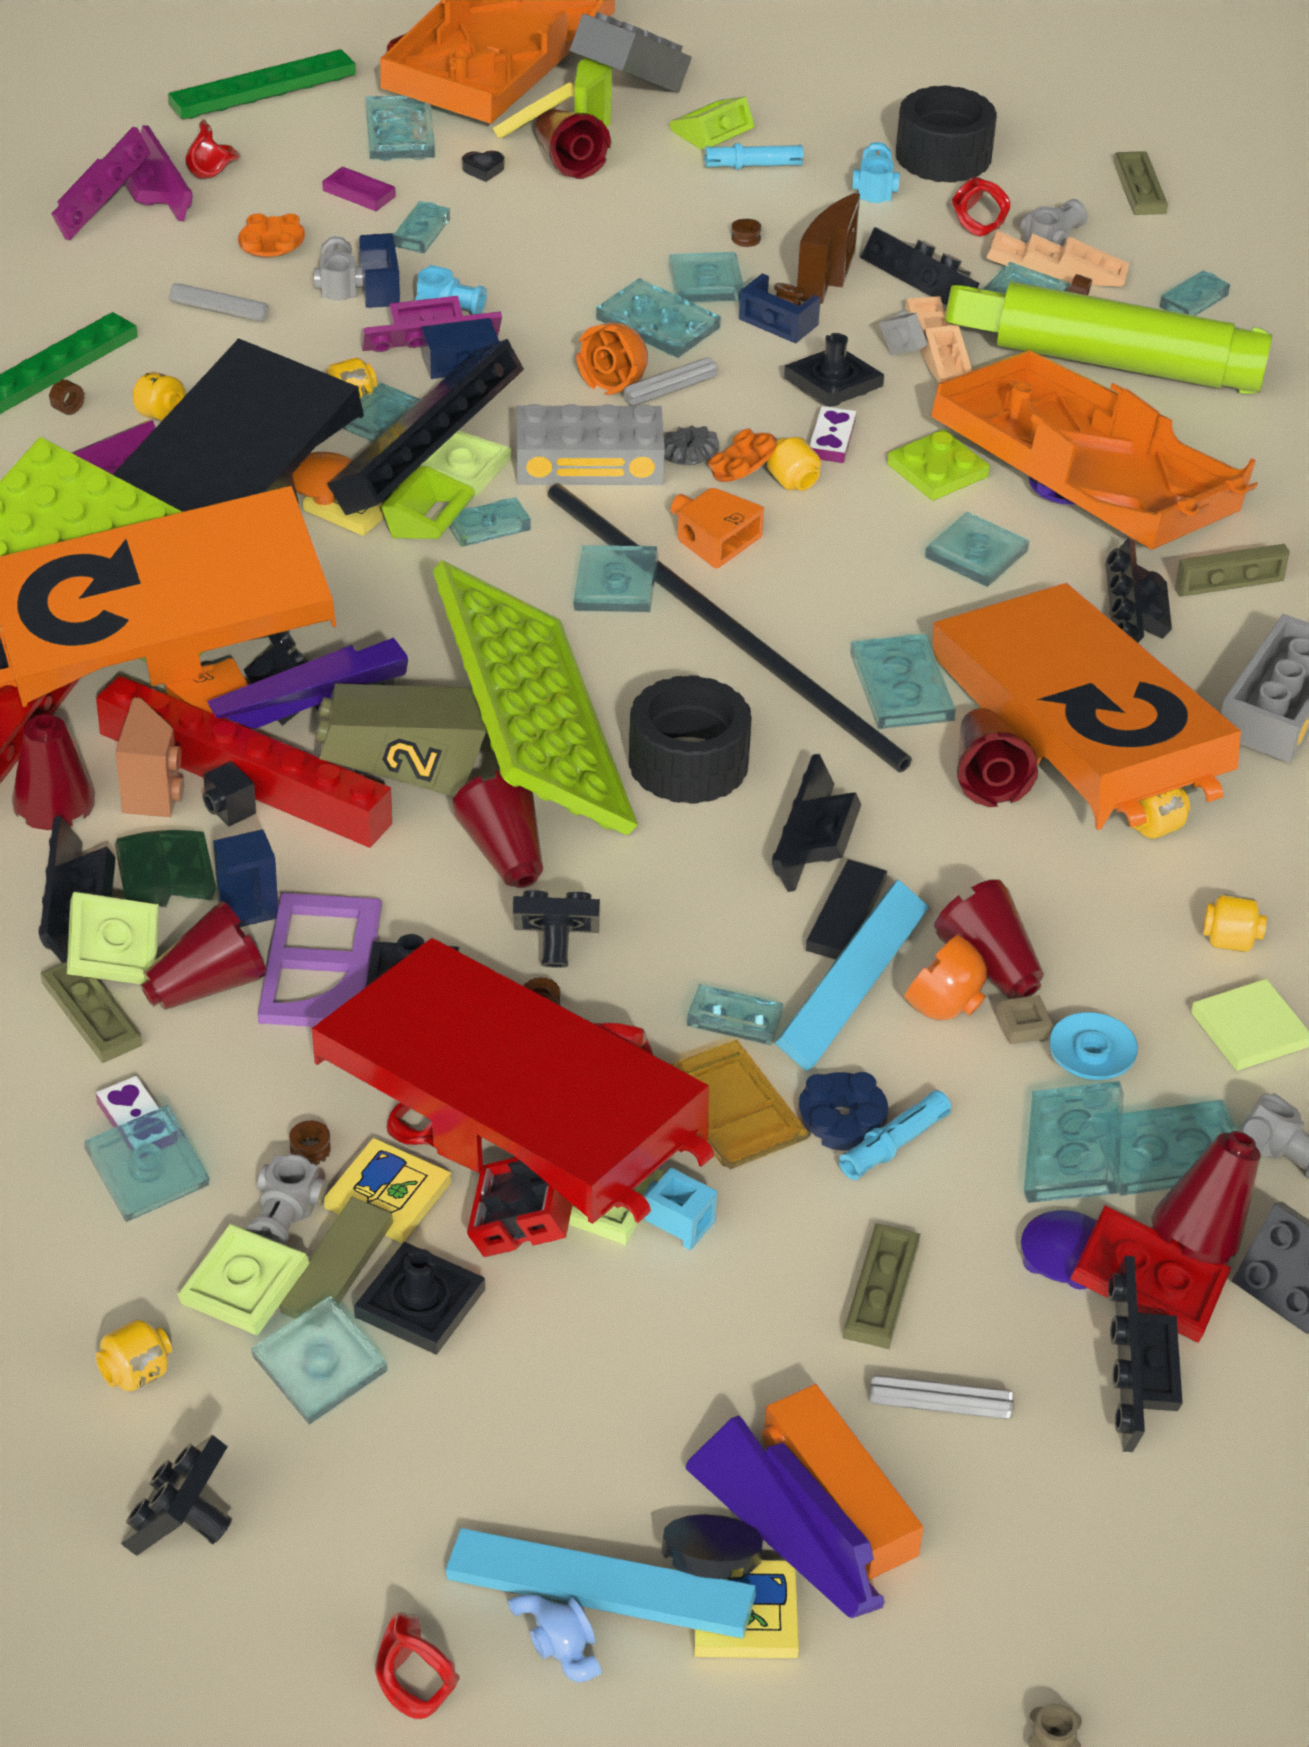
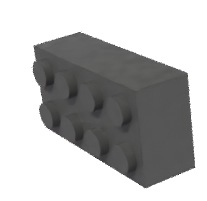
M596 12L595 17L582 14L569 50L678 93L692 56L681 52L683 49L682 45L599 12Z

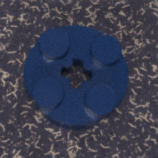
M846 1072L824 1075L814 1074L806 1080V1087L800 1094L798 1121L803 1132L809 1137L812 1132L816 1137L821 1138L823 1146L834 1150L849 1151L863 1142L865 1134L873 1128H882L886 1125L888 1115L886 1096L876 1086L877 1081L875 1077L867 1072H857L855 1074ZM835 1108H848L850 1109L849 1114L841 1115L839 1109Z

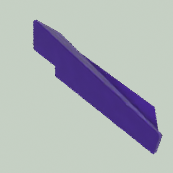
M394 637L357 652L350 645L207 702L216 718H227L256 729L320 704L323 697H331L335 684L366 685L403 676L407 672L408 656Z
M739 1415L732 1417L687 1461L685 1468L692 1476L743 1522L757 1529L763 1540L847 1617L855 1618L883 1608L885 1603L883 1595H880L868 1581L865 1565L874 1560L869 1540L784 1443L767 1447L765 1452Z

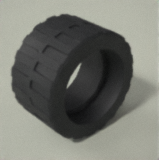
M948 85L929 86L928 88H921L914 93H910L902 100L899 110L896 158L900 162L899 164L911 174L935 182L953 183L967 181L981 175L982 172L989 168L992 161L997 119L994 105L979 93L962 87Z
M693 675L674 676L647 686L640 695L636 696L630 711L628 763L633 778L640 783L643 789L652 792L653 795L677 803L696 804L704 801L710 802L732 793V790L738 788L743 783V778L746 777L748 772L752 723L749 704L731 686L720 683L712 678ZM696 737L705 739V741L689 742L673 738Z

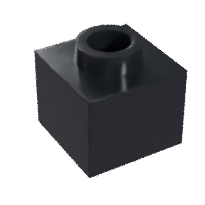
M232 761L204 774L205 792L202 798L205 807L212 815H217L229 827L256 814L254 783Z

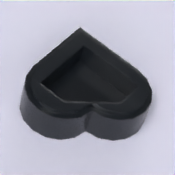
M490 150L483 153L472 151L462 156L463 172L484 182L501 173L505 167V157L498 151Z

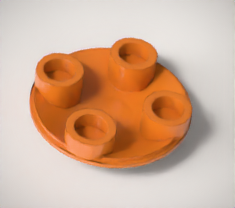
M255 213L247 217V225L238 235L239 246L245 252L256 256L271 257L286 254L299 247L305 239V230L300 224L299 216L289 213L283 216L266 217L264 214Z
M745 429L735 435L733 445L724 452L717 453L709 460L708 465L712 470L713 477L717 481L730 482L743 478L760 468L772 456L777 446V440L771 433L754 434L751 429Z
M334 452L310 453L292 473L296 491L302 495L313 497L314 502L319 505L333 503L335 497L327 483L353 460Z

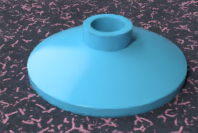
M1094 1012L1076 1013L1063 1018L1053 1028L1049 1041L1051 1054L1063 1069L1076 1076L1092 1080L1111 1079L1124 1074L1134 1064L1138 1052L1136 1038L1125 1024L1111 1016Z

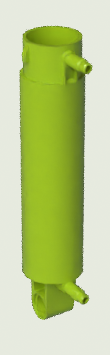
M1010 281L1006 294L968 286L951 285L944 319L946 322L997 332V346L1021 351L1031 350L1037 354L1221 389V386L1239 389L1238 393L1242 394L1260 393L1273 335L1259 327L1253 326L1252 330L1234 327L1235 323Z

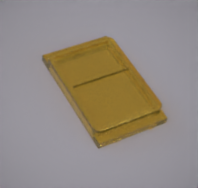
M737 1039L670 1064L709 1085L707 1141L721 1165L733 1169L808 1139L809 1132Z

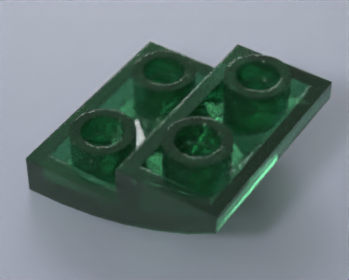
M158 830L132 834L116 839L114 845L126 900L159 904L161 907L167 906L171 895L212 900L217 887L204 832Z

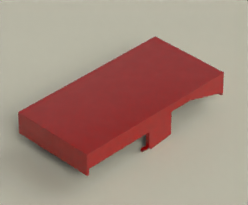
M430 938L312 1027L315 1064L319 1065L326 1060L432 1120L433 1138L428 1136L424 1142L437 1149V1154L479 1173L483 1169L482 1138L521 1160L587 1216L588 1222L591 1224L595 1223L601 1216H604L614 1206L617 1209L619 1207L628 1209L634 1216L635 1222L639 1223L651 1212V1208L645 1197L634 1191V1189L677 1151L681 1153L688 1151L693 1154L700 1167L714 1157V1151L707 1141L709 1123L708 1084L434 938Z

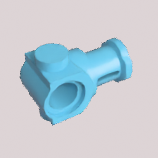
M874 142L866 147L863 151L860 170L854 169L852 189L859 190L858 194H861L860 199L872 203L891 201V193L898 192L900 172H893L894 162L891 161L892 153L884 143Z
M430 265L418 273L415 301L458 295L462 310L471 311L473 315L483 313L487 300V289L484 286L478 285L474 288L461 285L460 280L453 277L450 269Z

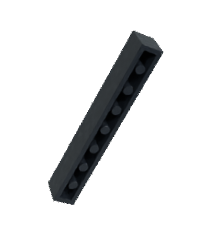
M508 339L474 351L327 483L345 515L377 506L524 370Z

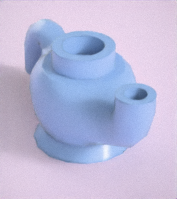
M525 1594L507 1601L515 1617L522 1613H532L535 1616L537 1627L530 1631V1637L535 1649L542 1659L552 1656L555 1660L561 1662L563 1672L568 1679L577 1683L586 1682L602 1674L596 1658L593 1655L589 1657L583 1655L586 1644H595V1637L584 1611L575 1599L570 1598L568 1604L565 1605L552 1602L538 1595Z

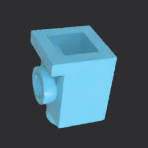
M671 1167L659 1181L654 1180L651 1182L644 1193V1197L651 1208V1212L645 1217V1221L683 1240V1247L691 1251L716 1221L718 1191Z

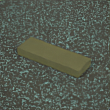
M1147 152L1115 153L1114 164L1134 215L1166 214L1168 203Z
M1284 543L1180 559L1175 591L1179 597L1284 581L1290 551Z
M67 961L40 972L44 987L102 1063L142 1046L141 1035L97 978L67 974Z
M352 1196L309 1258L310 1264L279 1305L280 1312L318 1330H322L394 1223L392 1213Z
M875 1224L844 1327L843 1339L890 1349L920 1244V1233Z

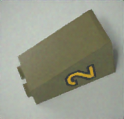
M335 684L331 697L322 698L317 715L319 724L316 730L315 741L321 743L319 755L321 760L455 797L458 791L468 782L486 734V726L481 719L482 714L478 702L472 693L473 688Z

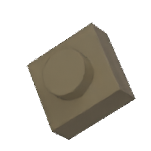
M1040 995L998 1001L997 1015L1010 1044L1050 1038L1054 1025Z

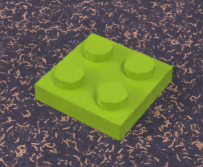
M945 429L888 452L887 465L932 501L989 477L990 465Z

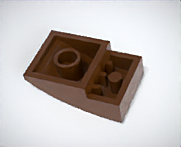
M853 193L830 205L813 220L800 241L797 287L803 289L805 293L799 300L807 301L813 295L821 298L820 304H823L829 286L843 288L856 252L861 194Z

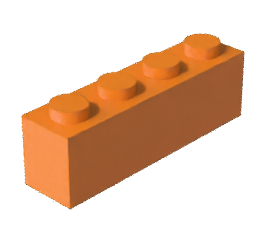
M817 1384L766 1406L764 1429L761 1431L766 1449L767 1447L784 1443L869 1540L874 1560L865 1565L868 1580L919 1556L924 1526Z

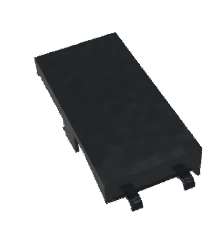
M238 338L112 475L182 512L292 486L299 504L292 473L315 447L355 419L363 418L364 414L359 388L349 382Z

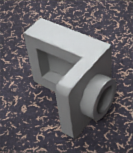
M902 310L879 322L891 355L918 351L928 345L917 313L909 314L907 310Z

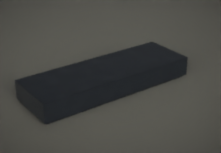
M848 859L806 940V951L836 960L869 916L886 882L887 870Z

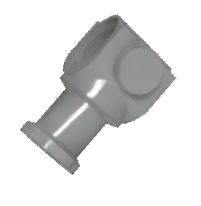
M1074 198L1065 202L1060 209L1040 206L1026 214L1022 219L1020 228L1025 232L1024 242L1028 243L1033 233L1060 246H1064L1071 229L1086 224L1088 213L1083 203Z
M340 236L329 237L322 244L320 268H314L315 289H321L322 298L336 301L356 297V287H363L362 266L355 267V257L351 255V244ZM335 245H338V251H335Z
M1262 1094L1239 1131L1254 1139L1261 1156L1279 1159L1284 1155L1306 1171L1305 1176L1309 1178V1134L1303 1130L1304 1122L1301 1121V1114L1297 1108L1277 1094Z
M275 1155L270 1165L265 1164L260 1171L257 1189L263 1192L260 1198L262 1210L257 1218L250 1221L247 1230L286 1245L289 1238L288 1229L291 1223L308 1218L314 1207H320L324 1202L328 1181L319 1178V1167L311 1164L300 1155Z

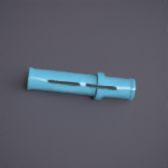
M734 143L733 147L705 146L704 152L707 153L704 154L706 168L733 166L734 170H741L742 166H802L803 160L800 159L803 158L802 145L742 146L741 143Z
M933 1090L924 1099L901 1113L882 1128H873L866 1133L863 1142L839 1157L841 1160L839 1161V1166L842 1172L849 1179L858 1180L875 1165L889 1162L896 1156L899 1148L951 1113L949 1109L952 1106L947 1096L939 1090Z

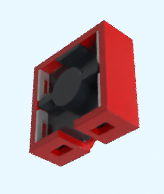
M517 1157L485 1164L482 1171H480L466 1234L483 1257L517 1250L523 1242L530 1241L535 1246L564 1239L567 1236L572 1204Z

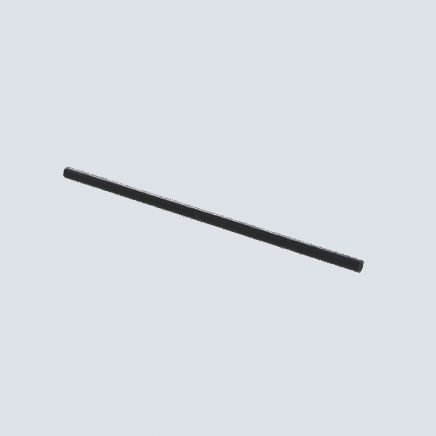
M556 483L550 487L548 491V498L892 768L901 773L910 766L912 761L910 755L563 485Z

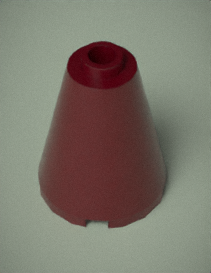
M549 109L540 114L536 120V133L553 165L560 173L569 177H575L576 179H584L594 175L604 166L607 160L605 158L608 148L611 149V137L608 128L599 118L587 113Z
M978 708L970 711L961 722L957 778L964 794L973 802L987 807H998L997 803L1009 800L1011 803L1019 801L1032 789L1038 777L1037 758L1032 746L992 710Z
M42 714L32 718L24 726L12 794V804L16 816L18 817L19 814L25 818L27 825L32 828L48 831L52 830L53 818L61 815L70 827L73 826L72 820L81 815L84 816V819L89 816L95 805V791L65 722L59 717Z
M500 770L494 771L496 778L484 782L481 776L474 778L464 785L453 798L455 818L506 885L517 888H526L533 885L543 872L533 792L521 786L515 787L510 785L502 778Z
M990 879L972 886L971 888L975 894L963 901L959 895L954 898L940 912L934 922V928L937 930L936 933L939 939L947 944L959 934L965 940H968L983 956L987 966V980L1008 998L1015 999L1033 996L1041 988L1040 981L1044 976V972L1009 889L1001 880Z
M223 901L215 905L143 972L146 981L141 983L140 987L152 1007L160 1004L164 1010L259 981L262 977L266 976V967L250 935H245L239 927L240 919L226 902Z
M1240 1131L1219 1134L1163 1197L1151 1216L1153 1228L1162 1240L1169 1244L1172 1238L1185 1246L1182 1254L1208 1264H1225L1229 1262L1231 1256L1235 1258L1240 1250L1261 1153L1252 1137Z

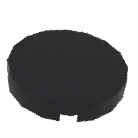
M710 1514L688 1515L673 1520L664 1528L661 1553L665 1559L669 1556L672 1557V1565L684 1573L703 1578L725 1579V1577L732 1576V1570L743 1568V1574H748L761 1564L763 1537L754 1527L734 1518Z

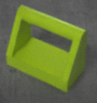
M586 57L578 63L575 79L574 112L594 115L603 121L607 127L611 124L612 67Z
M746 96L717 100L669 123L673 133L699 149H705V146H715L755 128Z
M419 466L400 484L381 508L392 538L439 539L473 499L475 491L472 487L429 466ZM436 502H450L434 521L425 517V514Z

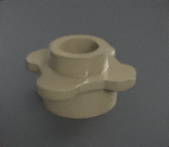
M1059 1704L1037 1707L1031 1711L1029 1721L1033 1725V1735L1029 1738V1747H1081L1080 1742L1077 1740V1730L1081 1727L1082 1720L1076 1712ZM1051 1730L1057 1731V1732H1059L1060 1734L1057 1735V1736H1054V1735L1051 1734L1050 1731H1051Z

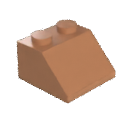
M133 698L116 749L122 813L171 818L175 802H181L184 793V778L178 777L177 774L181 765V747L175 746L174 729L141 698Z

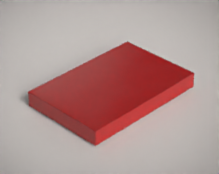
M1104 1205L1070 1280L1108 1298L1110 1274L1117 1272L1125 1255L1134 1256L1138 1313L1177 1316L1178 1333L1199 1343L1205 1333L1231 1267L1225 1264H1208L1192 1259L1182 1254L1185 1246L1172 1238L1170 1243L1167 1244L1154 1229Z

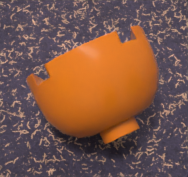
M606 322L588 328L581 336L579 342H582L581 352L577 353V364L581 376L592 389L599 386L607 390L604 394L612 395L622 392L626 386L637 383L642 378L648 364V351L645 341L636 330L624 323Z
M957 934L935 955L937 959L928 969L924 967L904 995L905 1000L916 1011L927 1018L939 1021L950 1020L963 1011L970 1016L986 998L980 992L987 980V966L983 956L968 940Z

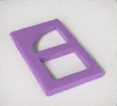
M281 893L266 969L267 972L258 1010V1023L314 1027L363 990L367 983L373 941H377L382 901L375 898ZM292 914L358 918L353 950L337 951L286 947ZM282 968L347 972L345 977L335 987L319 996L297 1002L276 1003Z

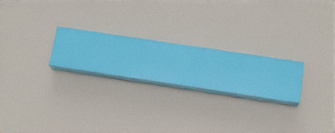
M899 879L894 882L774 1044L806 1072L814 1067L923 917L929 906Z
M463 1528L460 1529L446 1567L447 1580L521 1595H538L547 1600L568 1604L570 1598H573L581 1607L744 1639L756 1597L755 1585L724 1579L697 1577L678 1570Z

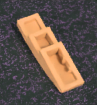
M996 230L991 240L986 257L989 260L1018 271L1052 280L1072 283L1074 276L1079 274L1092 279V285L1123 287L1129 268L1128 262L1069 236L1064 246H1060L1033 233L1028 243H1025Z
M941 297L907 299L905 309L909 314L917 313L928 344L920 349L921 354L938 383L971 372V364L959 325L954 326V324L944 320L946 311H944Z

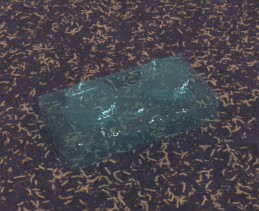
M419 201L394 233L395 247L425 254L449 222L450 208L439 206L433 202Z
M1203 270L1161 296L1160 308L1196 316L1228 296L1230 284L1219 279L1215 274Z
M517 497L474 508H466L452 522L449 529L460 546L464 547L529 531L531 518Z
M699 984L687 1014V1026L772 1045L782 1017L783 1003Z

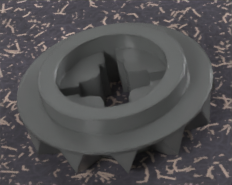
M693 425L689 428L678 427L677 432L666 433L664 457L670 462L681 465H696L714 457L719 450L716 432L708 431L707 426L694 428Z

